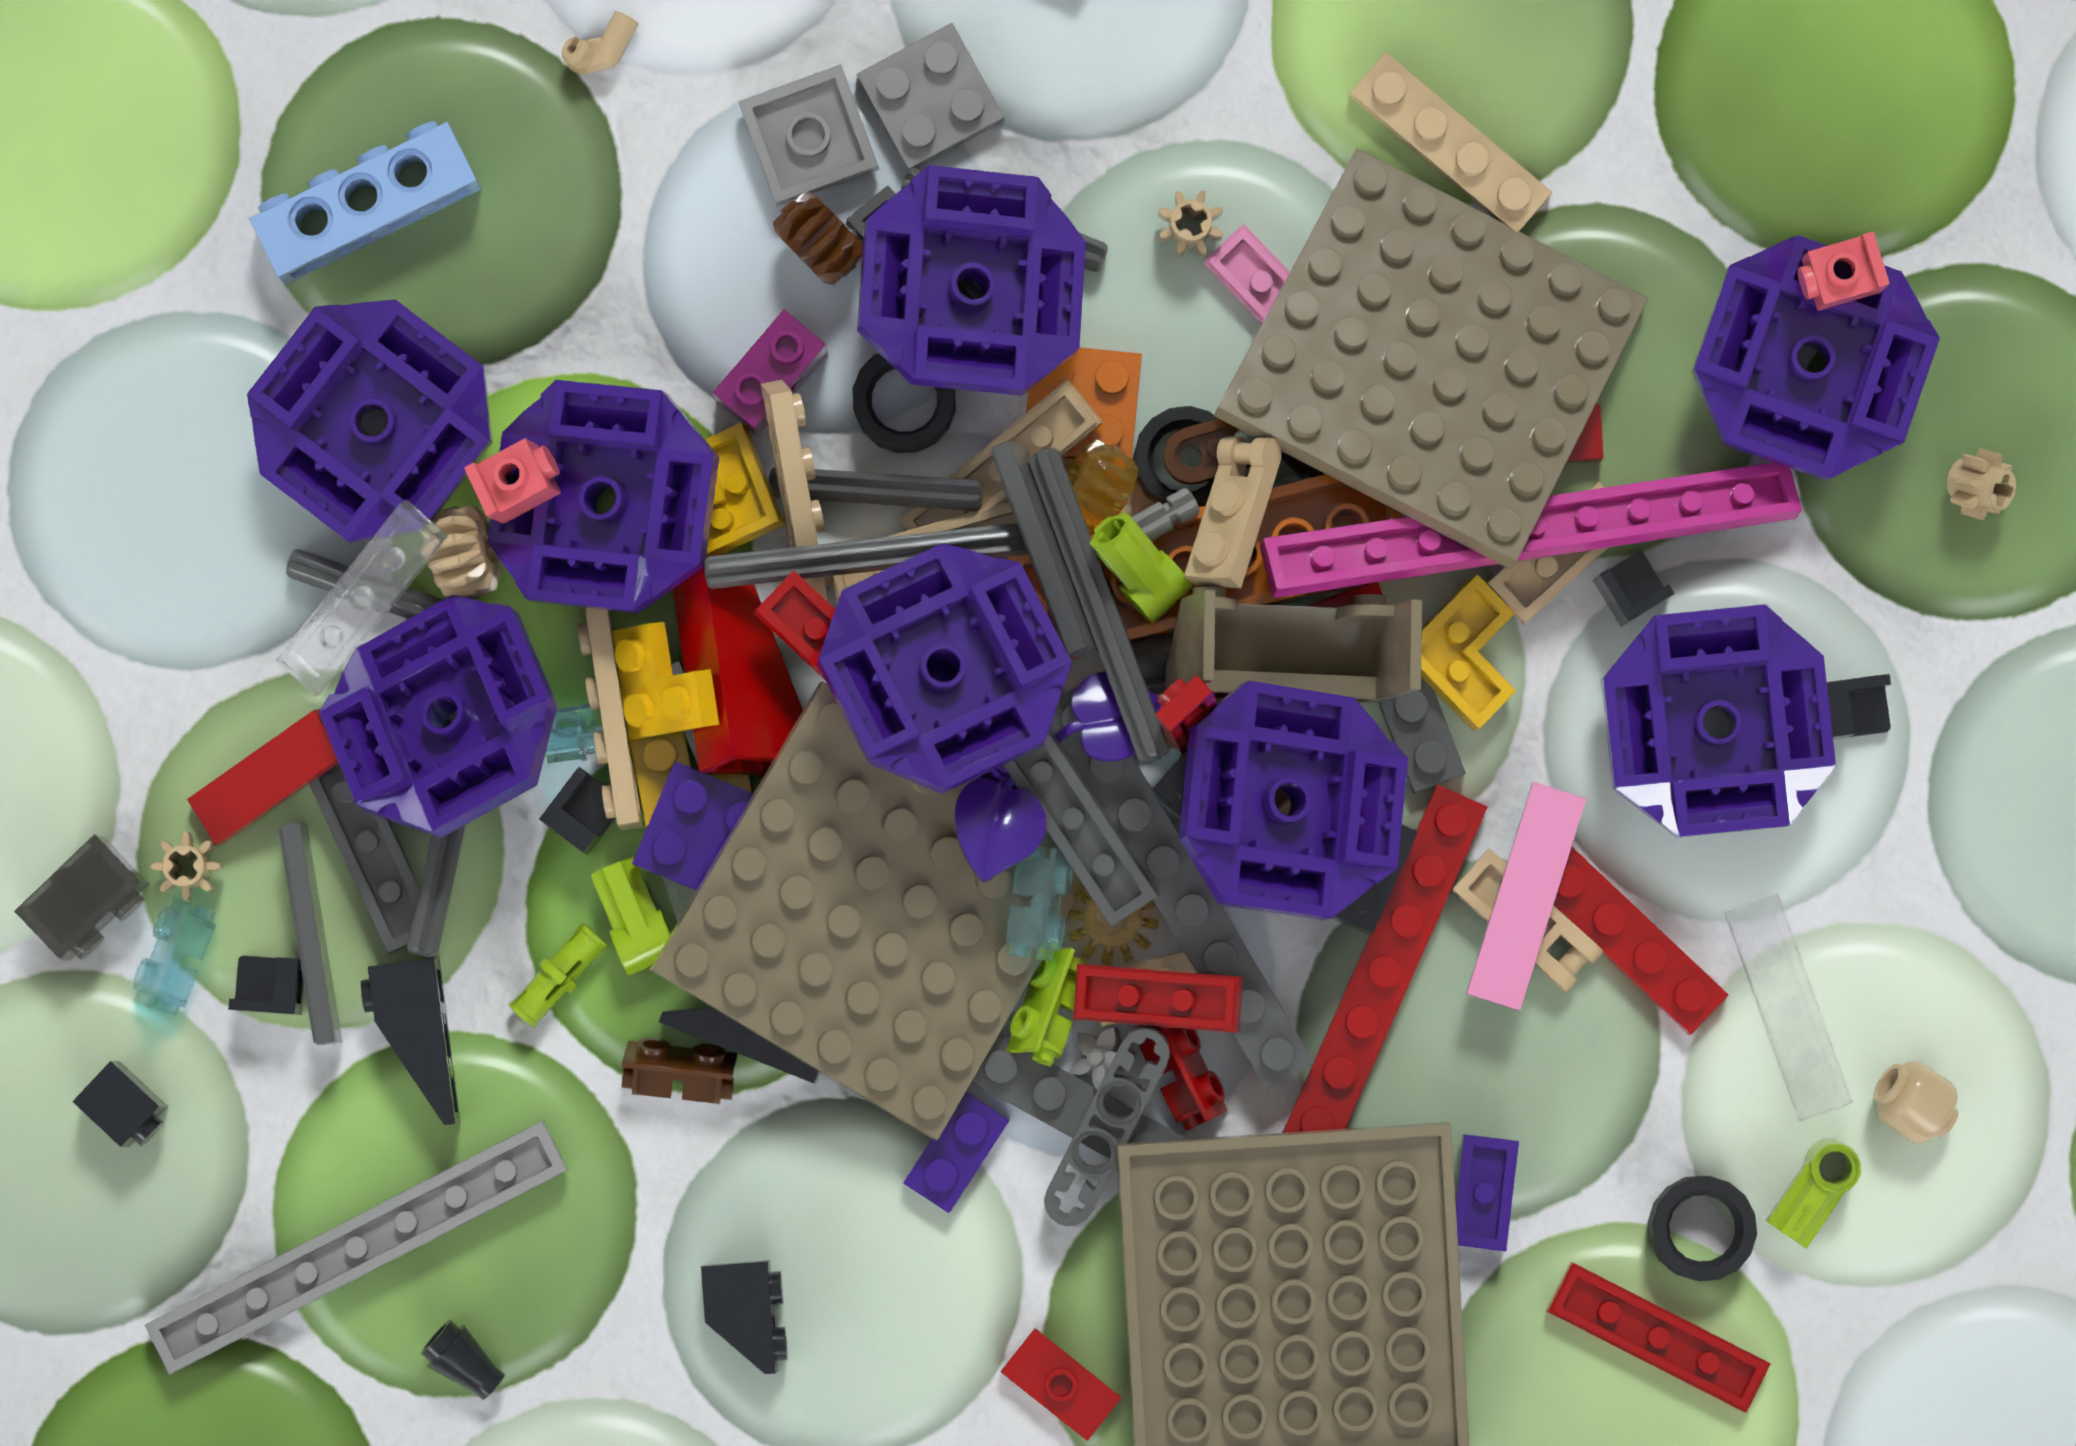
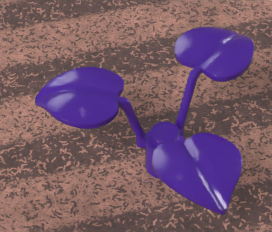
M934 660L927 664L928 673L937 681L948 682L956 677L955 669L947 661ZM1098 672L1083 679L1075 689L1070 703L1072 713L1078 721L1067 724L1055 733L1054 736L1061 743L1073 733L1081 731L1083 750L1088 756L1096 760L1115 762L1134 756L1136 753L1106 672ZM1149 691L1157 713L1161 709V705L1157 702L1159 697ZM1004 765L983 774V778L970 781L962 789L955 804L954 821L960 847L970 867L982 882L993 879L1004 870L1027 859L1037 850L1045 836L1047 821L1041 803L1031 792L1018 788Z

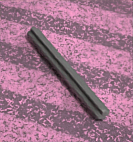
M1056 448L1039 451L1029 458L1028 464L1137 759L1141 763L1156 761L1169 753V745L1163 729L1155 716L1156 710L1096 551L1089 544L1092 538L1061 454Z
M1011 523L709 556L705 559L704 568L707 586L711 589L780 582L793 570L803 579L886 570L941 543L969 549L993 558L1027 555L1029 553L1018 524Z

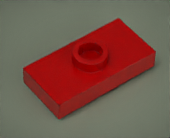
M1036 1328L1031 1331L1000 1371L1086 1441L1091 1438L1122 1398Z

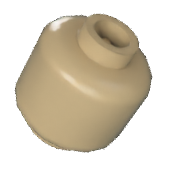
M1910 1061L1903 1065H1892L1883 1073L1875 1086L1873 1098L1877 1101V1116L1884 1124L1913 1143H1924L1935 1136L1943 1137L1953 1128L1957 1121L1958 1110L1955 1108L1957 1103L1956 1088L1949 1080L1920 1061Z

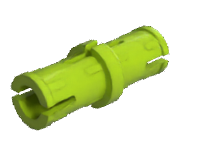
M581 922L575 932L551 959L544 957L538 964L541 970L508 1006L530 1026L536 1028L540 1020L566 991L571 994L578 987L575 981L608 945Z

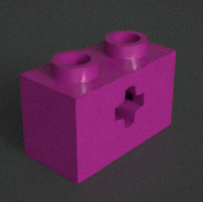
M783 309L712 392L718 404L737 420L745 424L756 436H759L768 425L761 384L783 380L792 391V394H795L829 354L827 346Z

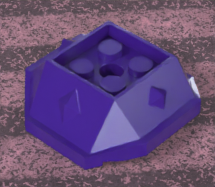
M928 165L908 185L869 216L864 224L857 332L911 385L1022 396L1072 358L1080 348L1086 242L1069 218L1051 199V193L1039 177ZM963 280L975 282L981 288L983 297L980 299L964 297L958 290L957 283Z
M1796 235L1759 253L1737 261L1727 268L1691 372L1723 445L1828 481L1905 442L1940 337L1931 321L1927 319L1902 271L1885 265L1890 284L1881 293L1817 311L1814 298L1807 300L1802 292L1798 278V268L1804 266L1802 257L1808 251L1828 245ZM1844 261L1834 263L1833 271L1838 278L1844 280L1851 278L1852 272L1848 263ZM1810 346L1822 354L1824 366L1821 372L1811 373L1800 366L1797 359L1799 348Z
M396 299L347 305L315 306L247 393L260 475L349 543L424 531L467 477L464 467L471 463L477 464L493 443L485 368ZM374 409L385 411L388 416L386 429L377 436L363 435L360 428L363 416Z
M555 380L540 394L541 397L523 411L502 432L500 451L524 438L538 444L539 447L545 445L559 468L560 474L555 476L554 479L561 494L505 524L490 518L487 542L516 581L515 584L525 599L529 601L640 613L704 568L719 456L672 398L662 390ZM519 468L505 475L509 485L516 483L519 479ZM608 488H614L616 501L613 508L607 513L599 514L597 510L599 495Z
M941 543L843 589L817 662L868 764L941 794L1042 747L1072 664L1061 639L1020 562L1000 557L996 559L945 543ZM934 660L947 661L955 669L956 677L948 682L937 681L928 673L927 664Z
M451 595L357 647L341 674L334 694L328 695L319 714L355 804L368 813L442 838L538 785L558 705L520 615L510 606L496 603L492 605L475 599ZM457 712L455 720L445 727L449 716Z
M1766 604L1655 615L1601 679L1612 788L1676 838L1788 827L1836 767L1824 655L1782 621V618ZM1708 709H1719L1728 716L1730 730L1725 738H1714L1705 731L1703 718Z
M1246 681L1241 683L1190 727L1178 839L1219 905L1319 920L1331 919L1376 883H1379L1398 869L1408 757L1393 741L1388 740L1374 719L1353 697ZM1278 788L1285 791L1289 796L1291 807L1288 815L1282 814L1275 805L1274 796Z

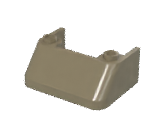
M1194 587L1192 595L1182 598L1165 671V691L1179 678L1188 683L1196 675L1212 690L1215 698H1225L1241 683L1246 681L1353 697L1358 703L1380 702L1421 690L1422 600L1411 599L1397 605H1387V596L1363 594L1353 596V605L1339 608L1237 603V600L1233 598H1226V588Z

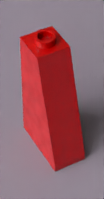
M702 568L672 589L684 671L688 673L711 669L719 725L693 729L699 772L764 776L803 709L772 630L754 614L755 610L762 604L755 585L711 589L706 583L705 568Z

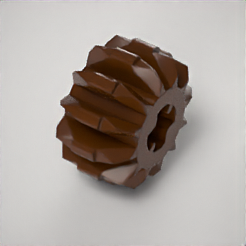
M803 192L780 210L782 213L773 221L774 232L824 283L834 285L843 276L846 277L857 267L856 263L862 258V242L814 193Z

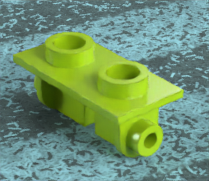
M1061 948L1046 952L1029 982L1030 985L1022 1007L1015 1013L1010 1025L1012 1035L1006 1051L1010 1053L1033 1052L1032 1060L1046 1066H1052L1055 1058H1061L1073 1022L1057 1014L1060 1006L1070 1012H1074L1077 964H1089L1087 961L1073 956L1075 949Z

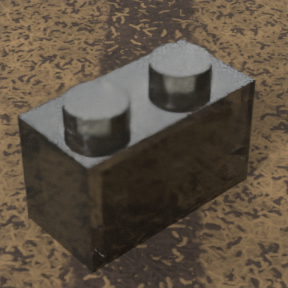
M94 834L14 912L59 959L70 961L76 955L79 960H82L91 954L105 939L100 931L115 917L122 922L141 906L145 898L140 893L149 883L105 837Z

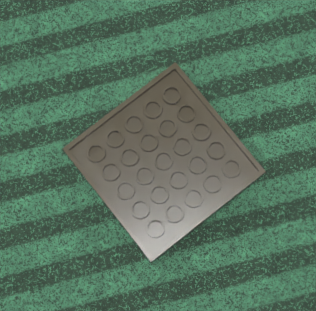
M1356 148L1225 392L1214 416L1255 438L1276 439L1282 452L1512 570L1648 297L1520 231L1516 233L1508 225Z
M823 681L819 682L651 966L650 971L933 1140H938L1085 886L1047 830L1037 850L1027 859L1004 870L993 879L982 882L974 873L962 852L954 821L957 798L969 782L941 794L868 764L828 684Z
M1449 1122L1116 1144L1133 1446H1469L1452 1130Z

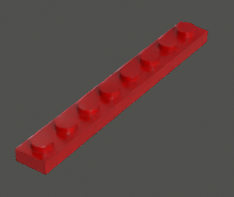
M1437 784L1416 829L1418 831L1374 933L1370 934L1315 1056V1063L1311 1065L1282 1133L1346 1128L1488 806Z

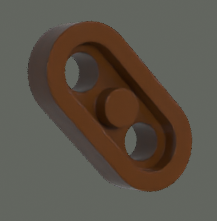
M1219 418L1183 428L1175 432L1165 445L1163 453L1165 469L1174 480L1185 485H1196L1213 480L1219 466L1217 447L1220 440L1225 436H1235L1244 431ZM1187 448L1196 449L1201 455V462L1195 467L1185 466L1180 459V454L1183 450ZM1247 465L1245 470L1250 469L1251 465Z

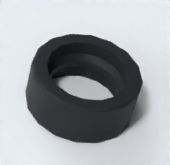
M879 353L874 354L859 370L852 388L853 411L862 432L877 446L895 453H916L936 444L949 430L956 412V390L934 387L937 393V406L933 416L924 426L913 431L900 432L888 428L877 418L874 412L872 393L876 383L882 376L895 368Z
M1193 406L1169 408L1151 418L1140 432L1133 455L1135 479L1145 496L1155 504L1158 502L1162 505L1167 503V497L1177 492V490L1170 489L1162 483L1154 471L1153 454L1155 446L1165 434L1172 430L1187 428L1216 419L1217 417L1208 410ZM1214 479L1210 480L1207 485L1200 489L1190 491L1199 507L1207 504Z
M1712 1176L1684 1177L1667 1186L1654 1201L1648 1219L1649 1243L1658 1260L1674 1274L1699 1282L1720 1280L1738 1271L1751 1255L1757 1237L1755 1212L1746 1195L1730 1182ZM1707 1195L1718 1199L1728 1207L1734 1219L1735 1233L1731 1245L1723 1255L1713 1260L1696 1261L1685 1257L1676 1249L1670 1236L1669 1224L1673 1212L1681 1202L1692 1196Z

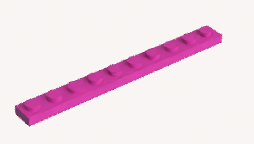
M1774 462L1551 495L1517 561L1792 520L1799 516L1802 512V507L1791 469ZM1410 517L1264 538L1260 545L1272 598L1499 564Z

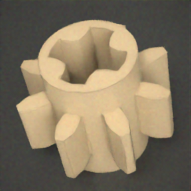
M1201 190L1196 200H1185L1184 195L1177 191L1175 192L1176 207L1174 210L1171 211L1167 208L1159 209L1158 217L1163 221L1169 222L1170 226L1159 234L1158 239L1160 242L1172 239L1177 244L1176 257L1179 259L1184 255L1185 249L1195 248L1198 255L1204 258L1206 257L1205 242L1207 239L1222 240L1223 232L1211 225L1212 221L1217 220L1222 215L1223 209L1222 207H1215L1209 210L1204 204L1205 191ZM1189 213L1193 220L1203 219V222L1200 224L1199 235L1192 236L1188 229L1178 230L1181 226L1183 214Z
M1979 448L1976 456L1965 453L1963 458L1958 459L1952 465L1948 473L1947 490L1952 496L1950 499L1951 503L1961 506V514L1984 520L1987 512L1998 515L2000 510L2009 506L2016 492V478L2011 472L2013 469L2012 465L2002 463V454Z
M183 832L181 845L174 847L168 842H160L161 848L166 854L163 862L151 864V869L163 872L167 878L160 887L162 892L168 893L176 886H181L183 901L191 902L194 896L193 888L201 887L208 892L215 890L213 884L208 880L212 871H220L224 869V865L211 862L208 854L215 846L212 841H205L196 848L193 847L194 838L192 833ZM181 855L189 858L197 856L198 859L194 862L193 867L198 873L194 878L184 875L181 877L177 876L182 869L181 865L177 862Z

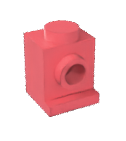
M1874 231L1808 251L1802 257L1804 266L1798 268V278L1802 292L1807 300L1814 298L1817 311L1881 293L1890 284ZM1837 261L1848 263L1852 272L1851 278L1845 280L1838 278L1833 271L1834 263Z
M526 438L478 464L471 463L464 467L486 516L503 524L561 494L554 479L560 472L551 452L545 445L539 447L538 444ZM519 468V479L516 483L509 485L505 475Z

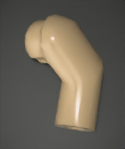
M615 11L602 37L580 40L578 37L570 38L562 48V58L570 70L579 74L586 75L611 69L620 62L639 23L633 18Z

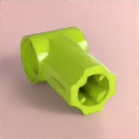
M1126 512L1113 517L1108 516L1094 529V536L1089 544L1109 570L1122 583L1119 589L1149 623L1153 624L1193 588V584L1184 577L1183 571L1162 550L1158 551L1133 518Z
M634 857L616 862L590 874L603 909H605L613 928L609 930L613 944L628 976L651 967L672 933L662 910L656 909L640 868L631 864Z
M1824 1139L1815 1143L1808 1150L1805 1163L1765 1221L1807 1249L1845 1192L1858 1182L1861 1175V1162L1856 1152L1849 1146L1834 1139ZM1833 1151L1841 1152L1846 1160V1169L1843 1175L1833 1181L1824 1180L1819 1171V1164L1822 1158Z

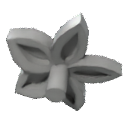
M1111 1027L1103 1031L1098 1038L1089 1034L1078 1033V1048L1086 1056L1079 1059L1069 1073L1082 1077L1092 1074L1093 1085L1098 1090L1120 1047L1119 1029ZM1119 1065L1115 1072H1123L1125 1069Z

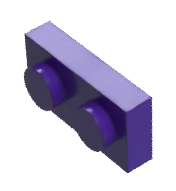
M965 1092L939 1139H931L903 1184L947 1213H950L1010 1120Z
M1462 1134L1455 1192L1458 1246L1507 1251L1519 1141Z

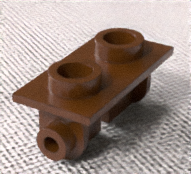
M644 1038L638 1042L628 1041L622 1060L623 1074L621 1087L632 1089V1095L671 1099L673 1080L683 1081L682 1100L720 1105L721 1099L732 1100L734 1090L733 1074L738 1053L725 1052L722 1047L712 1044H700L693 1048L670 1046L667 1041L658 1038Z

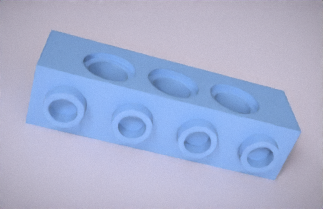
M436 121L424 123L406 134L408 141L388 150L386 145L370 149L357 158L359 165L339 174L337 169L326 171L312 178L307 183L310 189L291 198L287 193L280 194L258 206L260 213L249 219L278 278L285 285L292 283L482 190L449 123L445 122L439 126ZM410 163H421L427 167V175L424 181L415 187L401 185L399 176L402 169ZM365 186L375 188L377 190V201L372 208L366 211L351 209L350 199L357 189ZM319 210L327 213L328 223L321 233L314 236L302 233L301 223L309 212Z

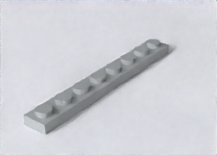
M541 1121L145 1324V1327L168 1374H173L563 1174L569 1169L545 1121Z

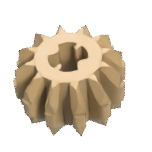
M455 506L441 510V513L437 514L424 530L423 534L426 540L424 550L428 555V567L433 572L434 583L441 588V592L446 598L451 595L470 599L482 597L485 593L496 590L501 578L500 560L487 542L490 521L485 518L484 513L479 507L467 506L459 508Z

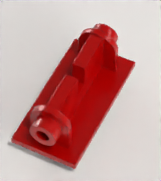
M1151 1026L1164 1033L1170 1043L1171 1053L1163 1074L1172 1070L1176 1081L1160 1088V1091L1176 1124L1182 1122L1185 1130L1188 1131L1228 1111L1224 1103L1225 1091L1218 1076L1213 1071L1208 1070L1199 1052L1201 1042L1196 1030ZM1146 1038L1138 1046L1146 1062L1148 1060L1158 1062L1161 1056L1154 1052L1156 1042L1149 1038Z

